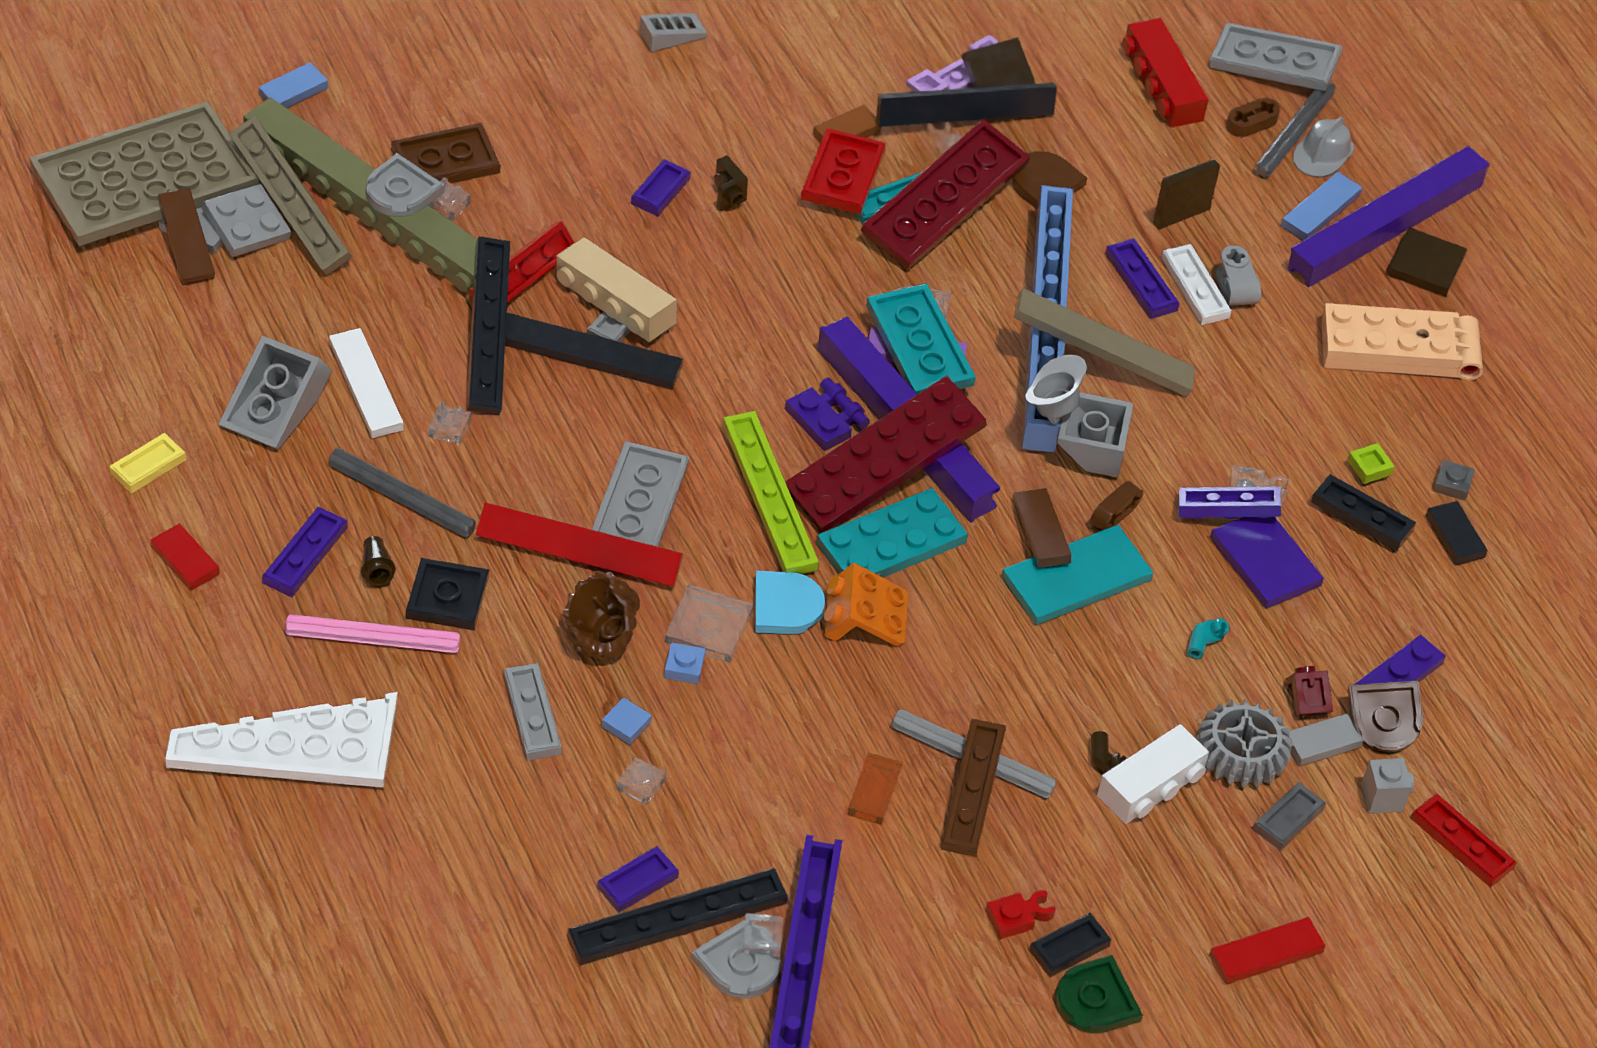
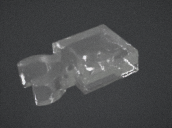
M949 122L941 123V130L935 129L931 123L927 124L926 135L932 141L931 148L938 158L963 137L960 131L953 134L950 132L951 125Z
M1232 465L1229 487H1281V490H1286L1288 478L1284 476H1274L1271 479L1265 478V470ZM1281 491V504L1286 501L1287 491Z

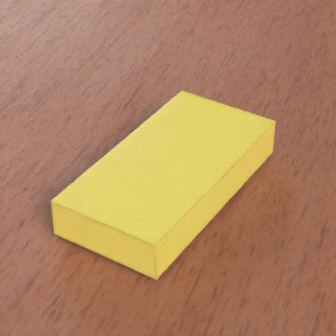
M163 433L110 465V474L132 494L186 461V452L167 434Z

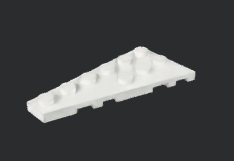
M398 692L385 694L383 699L366 701V697L352 699V704L335 707L328 703L274 712L273 717L254 720L253 716L239 718L240 723L222 726L214 722L172 729L165 758L166 768L384 788Z

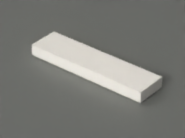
M361 328L330 335V347L371 438L404 430L403 420Z

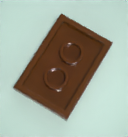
M482 122L391 141V149L394 155L398 153L444 185L499 174L501 171V165Z

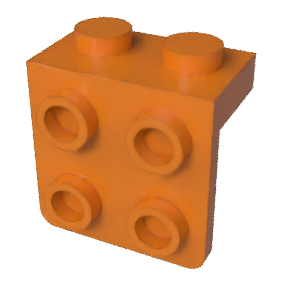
M852 563L840 574L830 579L826 589L828 600L827 609L824 614L826 621L825 637L836 642L854 627L858 626L895 646H900L905 642L908 593L904 588L856 563Z

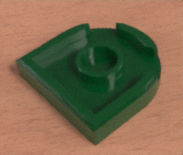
M1113 955L1070 968L1057 986L1055 994L1057 1010L1066 1023L1079 1031L1092 1034L1105 1033L1139 1023L1142 1020L1143 1014Z

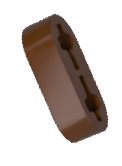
M1260 98L1238 106L1229 112L1226 129L1236 137H1247L1271 128L1278 122L1280 105L1273 99Z
M1126 481L1097 506L1091 516L1090 523L1101 531L1116 526L1137 507L1144 491L1131 481Z

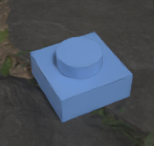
M671 642L664 678L699 684L706 648Z

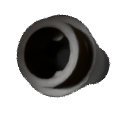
M378 536L368 537L363 543L364 552L361 574L370 585L384 586L393 579L396 566L384 546L383 539Z

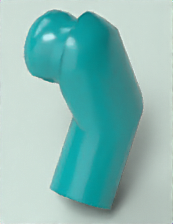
M1217 618L1197 624L1192 631L1187 655L1192 659L1203 658L1206 645L1220 641L1228 634V622L1223 618Z

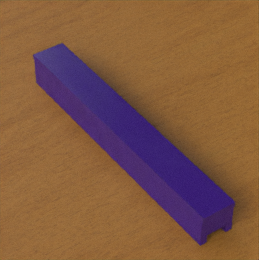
M1469 146L1463 148L1292 247L1287 269L1291 273L1295 270L1305 278L1304 284L1308 288L1405 232L1408 227L1412 228L1483 185L1490 163Z
M848 316L828 326L820 327L817 350L878 419H881L917 395ZM959 444L923 468L970 523L976 518L996 509L997 503L992 499V496L1000 491V486L962 444Z
M806 835L770 1048H809L842 840L835 839L834 844L813 841L812 835Z

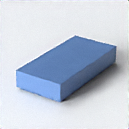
M310 62L259 86V95L264 101L271 97L285 108H288L327 89L328 80Z

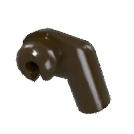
M1096 731L1091 734V761L1104 773H1107L1127 759L1124 755L1120 757V753L1112 755L1109 752V737L1106 732Z

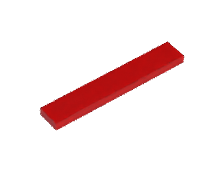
M484 502L476 536L672 587L676 585L684 555L680 552Z

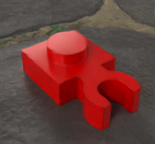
M1046 890L1036 891L1028 900H1024L1019 892L987 902L985 911L1000 940L1033 930L1035 920L1045 922L1054 917L1055 906L1042 908L1038 905L1046 902L1048 896Z

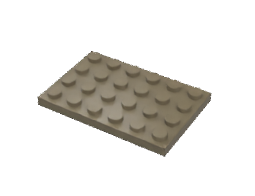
M208 101L29 158L32 171L78 246L163 219L158 202L159 193L190 188L197 208L203 206L206 200L259 184L258 176L232 140Z

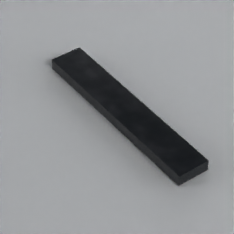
M1052 82L878 94L876 123L879 127L1054 115L1057 86Z
M478 236L476 241L467 411L500 415L503 397L510 241Z
M507 313L505 346L672 390L682 368V358Z
M771 868L567 929V937L581 966L785 905L788 902V895L776 869Z

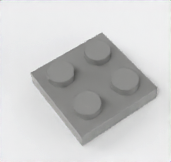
M262 184L204 201L202 210L232 257L290 239V228Z

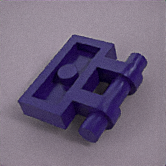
M829 377L823 379L820 383V387L825 391L824 394L819 395L811 387L786 400L785 410L824 452L851 438L852 429L850 425L855 423L860 429H864L870 423L859 403L852 402L846 396V390L839 383L835 384ZM837 404L843 412L837 414L832 409V406Z

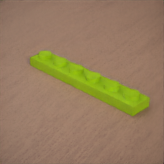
M751 411L723 417L724 431L782 571L799 574L818 571L819 561L756 412Z

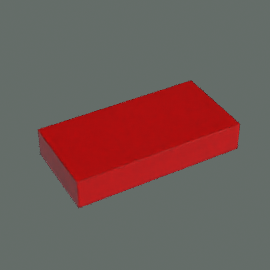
M180 523L150 539L151 547L190 590L220 574L219 566Z

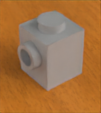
M1404 758L1369 760L1361 783L1368 813L1403 812L1409 794L1414 791V777L1412 772L1407 771Z

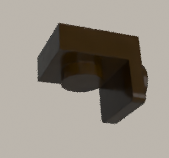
M728 155L717 159L716 174L714 175V180L718 187L717 207L720 211H724L728 208L736 207L747 200L748 178Z

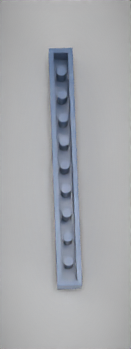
M1042 185L1036 218L1032 292L1067 308L1073 189ZM1031 325L1029 329L1025 395L1043 365L1054 358L1063 356L1065 341ZM1025 397L1022 449L1055 453L1060 421L1057 424H1052L1048 417L1041 415L1036 406L1028 403Z

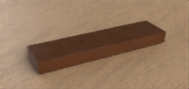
M971 718L941 843V850L977 856L1005 737L1006 725Z

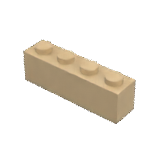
M585 237L557 255V280L562 285L569 287L587 302L605 311L609 317L625 324L631 332L638 334L648 342L677 323L676 298Z

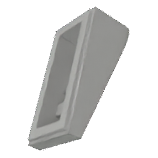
M695 13L653 14L640 17L639 32L651 52L707 38V32ZM692 24L694 29H690L688 25Z

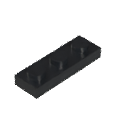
M1331 474L1314 492L1311 500L1313 504L1396 551L1399 550L1411 535L1416 525L1415 521Z

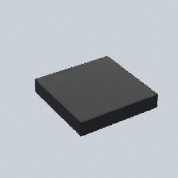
M421 558L406 609V619L475 630L489 579V569Z

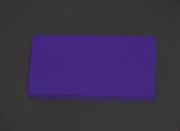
M663 159L631 196V204L658 217L690 180L691 171Z
M656 846L599 879L597 888L617 912L620 913L678 879L679 870L662 850Z

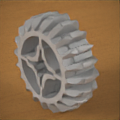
M1232 699L1227 703V706L1219 703L1214 711H1209L1205 715L1198 729L1197 741L1209 751L1205 765L1206 771L1216 770V780L1225 777L1229 786L1236 781L1240 782L1243 789L1248 785V782H1251L1256 788L1262 784V781L1270 784L1275 776L1280 777L1286 764L1289 763L1292 749V739L1289 738L1290 727L1283 726V717H1273L1272 708L1266 711L1262 710L1260 702L1254 706L1248 705L1246 699L1240 705H1237Z

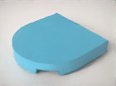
M756 571L755 633L799 634L807 631L808 627L821 620L824 613L825 597L821 587L814 580L794 572Z

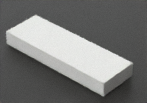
M1188 244L1163 250L1161 259L1199 323L1205 325L1229 319L1232 310L1193 246Z

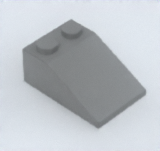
M262 335L218 425L278 450L317 402L332 370L319 357Z

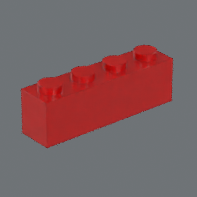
M1162 18L1129 23L1126 36L1122 40L1123 50L1133 61L1137 75H1141L1145 82L1146 90L1154 98L1159 114L1166 119L1170 128L1204 121L1209 99Z

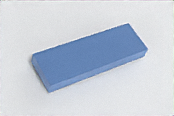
M1337 172L1282 219L1281 226L1304 241L1316 234L1358 198L1363 187Z

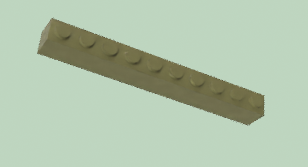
M271 97L243 116V123L254 115L256 116L298 178H302L312 185L320 194H325L342 209L354 214L365 225L371 226L380 232L388 241L406 250L411 257L429 266L434 273L442 275L455 284L460 291L469 294L468 290L474 286L477 238L428 205L415 214L400 217L389 216L374 209L367 200L366 186L369 175L375 169Z

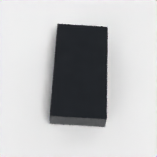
M1458 501L1428 508L1426 517L1455 565L1486 557L1488 550Z
M1089 913L1032 942L1029 951L1048 976L1052 977L1110 947L1112 939L1094 916Z

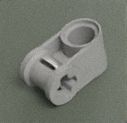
M1227 246L1221 254L1222 264L1217 267L1215 272V278L1222 296L1228 306L1259 303L1261 285L1253 269L1248 252L1239 246Z

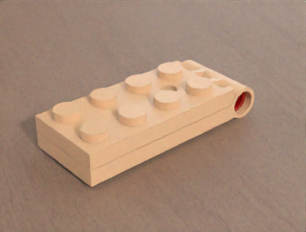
M1325 303L1321 319L1324 368L1458 377L1463 380H1475L1483 374L1479 322L1473 316L1459 317V313Z

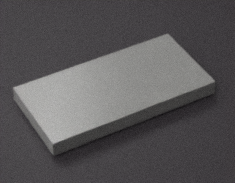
M1226 23L1210 58L1209 68L1327 91L1341 58L1343 46Z
M625 441L592 530L660 547L688 469L690 457Z

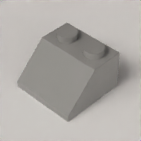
M1080 392L1078 407L1073 412L1062 417L1057 443L1085 471L1119 478L1134 403Z

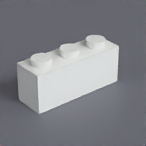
M1180 724L1103 774L1097 796L1125 824L1136 817L1143 818L1153 809L1154 805L1163 799L1165 801L1172 799L1181 787L1189 782L1193 784L1202 778L1206 772L1205 765L1209 751Z

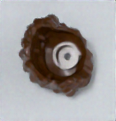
M596 571L595 576L589 575L587 580H579L578 584L575 585V594L570 593L568 595V603L563 611V616L566 619L565 623L568 627L567 638L573 644L574 650L596 659L600 657L603 659L618 657L626 649L633 636V630L637 625L635 616L640 608L638 593L631 589L628 583L614 576L612 572Z

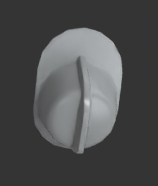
M1339 116L1336 120L1323 119L1313 125L1310 132L1293 152V162L1298 170L1312 177H1326L1335 173L1354 151V144L1351 141L1349 129L1344 125V118Z
M1071 354L1050 360L1039 370L1031 387L1028 389L1025 395L1027 402L1035 405L1038 412L1044 417H1048L1052 424H1057L1064 415L1073 412L1078 407L1080 402L1079 386L1087 370L1085 360L1080 356Z

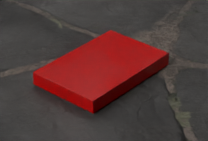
M826 128L801 191V200L862 214L885 154L887 143Z

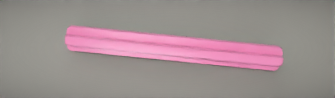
M292 614L288 615L285 624L286 634L292 636L457 653L460 646V634L450 631Z

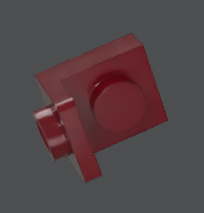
M1315 666L1299 667L1295 669L1294 674L1285 679L1286 686H1292L1296 717L1330 714L1333 712L1328 670L1316 671Z

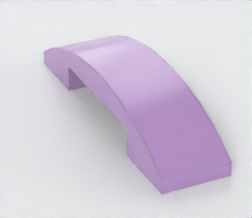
M988 35L970 45L968 51L999 43V41ZM962 58L936 73H932L927 69L906 81V86L914 92L973 88Z

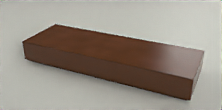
M186 188L159 193V206L182 284L213 279L215 271L191 189Z
M1047 489L1013 493V502L1037 567L1071 563L1072 554Z

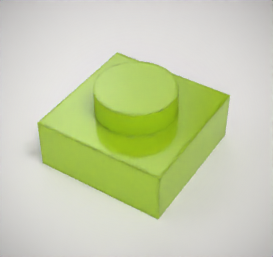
M1378 443L1351 451L1347 459L1363 484L1392 475L1395 467Z

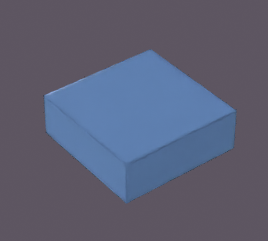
M623 697L602 719V728L630 745L650 725L652 715Z

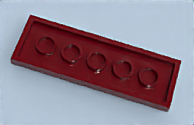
M982 119L863 223L861 232L905 269L909 270L1028 164L1030 156L989 122Z
M946 375L785 481L792 499L820 532L823 533L833 529L987 426L986 418Z

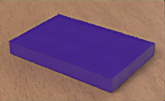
M1242 517L1211 531L1210 538L1266 609L1322 586L1323 576L1276 517Z

